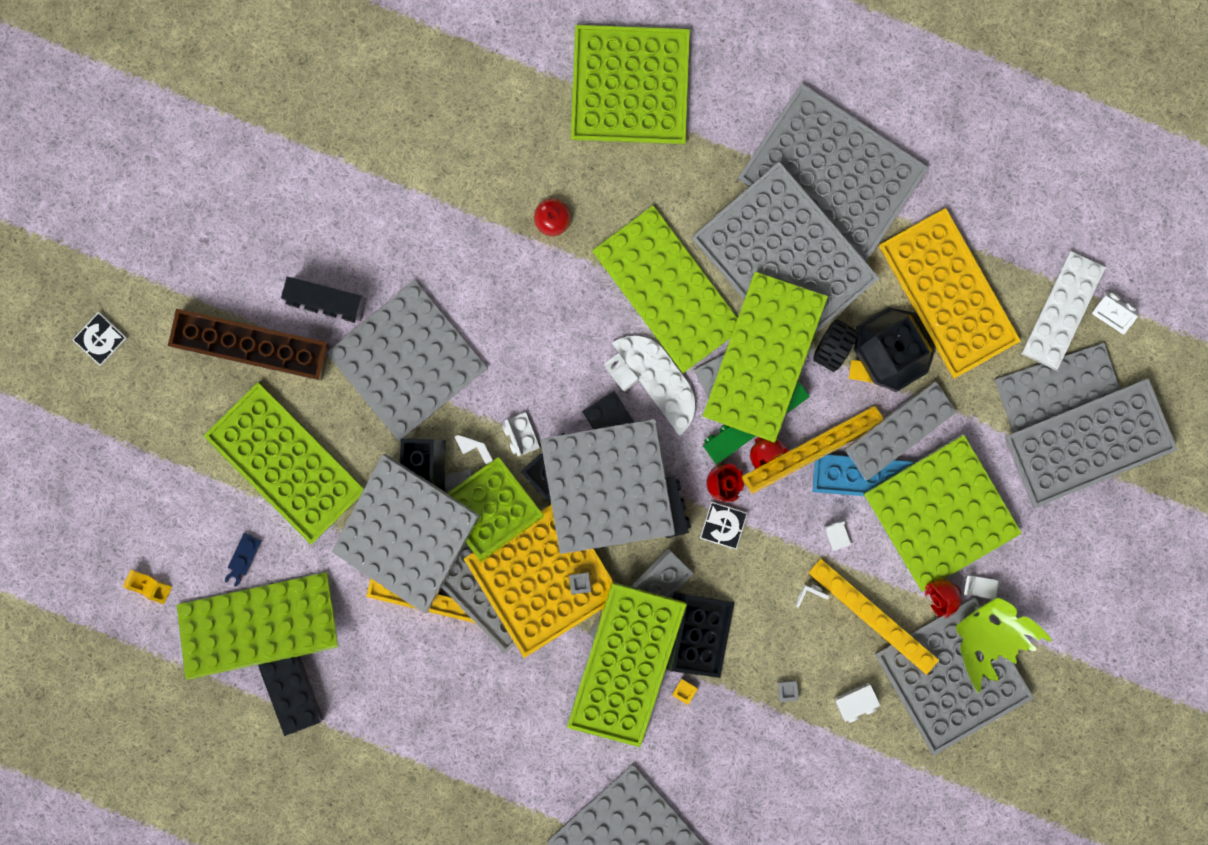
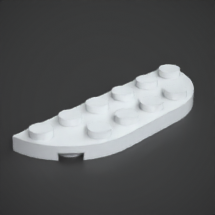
M627 336L614 341L612 345L680 436L690 425L695 412L694 394L686 379L664 349L653 340L641 336Z

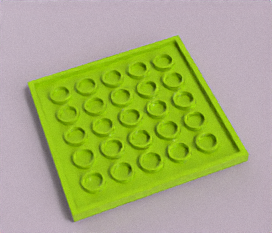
M575 25L571 140L685 145L690 29Z
M965 435L957 437L863 493L921 592L926 590L925 586L927 584L949 577L1022 534Z

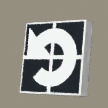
M98 312L74 337L73 341L99 366H102L128 338Z
M711 502L700 539L737 550L748 513Z

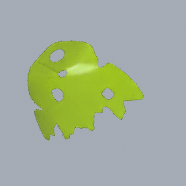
M995 598L983 605L956 626L957 633L963 637L960 646L963 662L969 678L978 693L981 692L983 674L991 681H999L991 664V659L997 661L998 656L1001 655L1017 664L1016 655L1018 654V649L1024 651L1037 650L1024 634L1030 635L1038 641L1041 638L1049 642L1052 641L1047 632L1029 617L1016 618L1017 609L1011 603L1001 598ZM992 614L996 615L1001 624L996 625L990 622L989 616ZM976 651L982 652L984 656L982 662L978 661L975 654Z

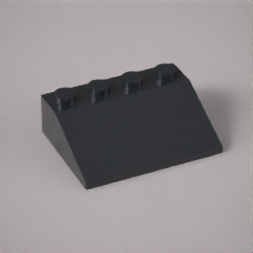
M674 592L673 599L683 601L687 605L666 670L720 678L735 603L694 594Z

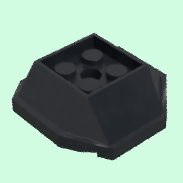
M888 307L856 326L858 335L854 351L874 384L893 392H898L929 372L936 346L917 313ZM895 344L898 345L899 351L896 350Z

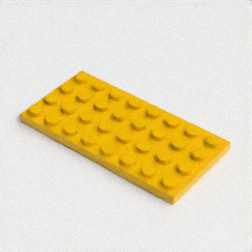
M946 208L878 245L953 379L1021 342Z

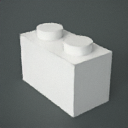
M869 683L833 698L845 722L849 721V723L858 720L861 714L866 713L868 715L877 711V707L880 706Z

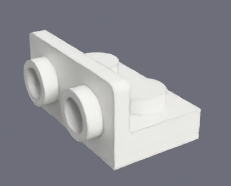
M1105 291L1103 298L1092 310V314L1124 335L1138 317L1137 308L1129 302L1125 303L1120 300L1121 297L1115 292Z
M526 412L504 420L505 425H502L505 435H510L512 443H509L513 454L517 453L518 456L540 448Z

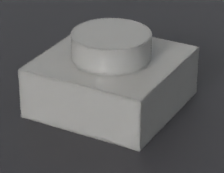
M588 572L568 575L571 594L591 592Z
M796 680L777 682L779 702L799 700Z

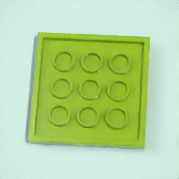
M499 457L447 493L480 515L466 541L480 562L544 517Z

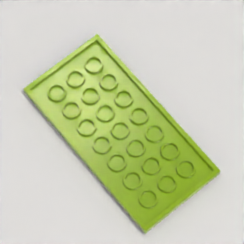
M651 206L592 250L593 254L682 373H685L731 338L738 318L654 206Z
M754 272L702 417L775 443L828 296Z
M257 382L203 435L310 545L360 498L364 490L359 482L260 382Z
M327 572L177 604L184 674L187 680L339 647Z
M611 583L569 715L567 728L641 747L687 605L685 602L618 583Z

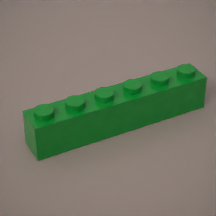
M799 381L786 414L810 397ZM724 425L719 429L721 433L714 437L712 434L703 440L705 444L702 447L715 465H717L756 436Z

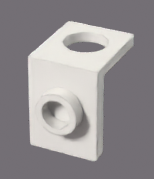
M619 353L604 364L623 391H626L639 381ZM615 361H619L616 366L611 367Z
M843 520L824 526L832 551L851 545L844 526L846 523Z
M967 575L964 594L995 599L997 597L999 581Z
M812 584L811 587L803 585L795 606L799 608L807 590L827 600L829 596L822 593L823 589Z

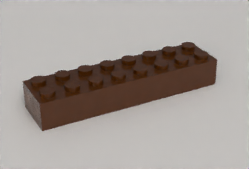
M176 308L168 346L322 381L330 343Z

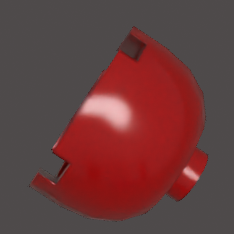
M555 198L545 199L539 203L533 216L535 226L539 232L551 237L560 236L566 232L572 219L567 204Z
M758 437L754 440L755 444L750 449V460L754 468L757 469L776 459L780 454L783 455L789 452V450L778 437L775 443Z
M720 464L708 473L706 487L714 499L721 502H734L740 497L738 495L744 489L743 473L735 467L736 465Z
M939 579L925 586V596L930 595L934 605L930 606L938 617L944 615V619L958 611L961 606L962 593L957 585L946 579Z

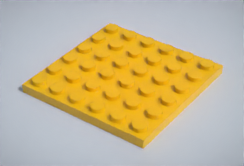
M552 505L541 510L544 515L542 519L482 562L478 560L474 553L463 558L523 658L602 610L613 582L594 549L560 554ZM588 572L591 592L571 594L568 575Z

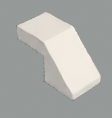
M460 435L455 436L463 454L478 448L485 464L493 461L484 443Z

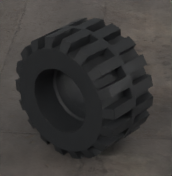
M838 319L833 321L815 350L813 361L832 372L837 371L849 355L857 339L858 330Z

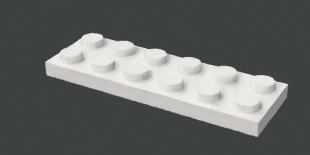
M1072 251L1069 252L1021 353L1022 355L1054 370H1058L1106 267Z

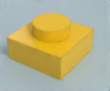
M681 678L671 695L689 705L698 688Z

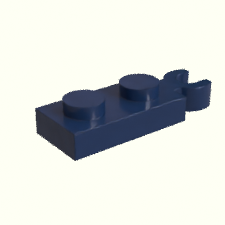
M243 533L228 565L232 572L225 577V582H228L230 577H234L236 579L234 586L240 584V574L246 576L262 540Z

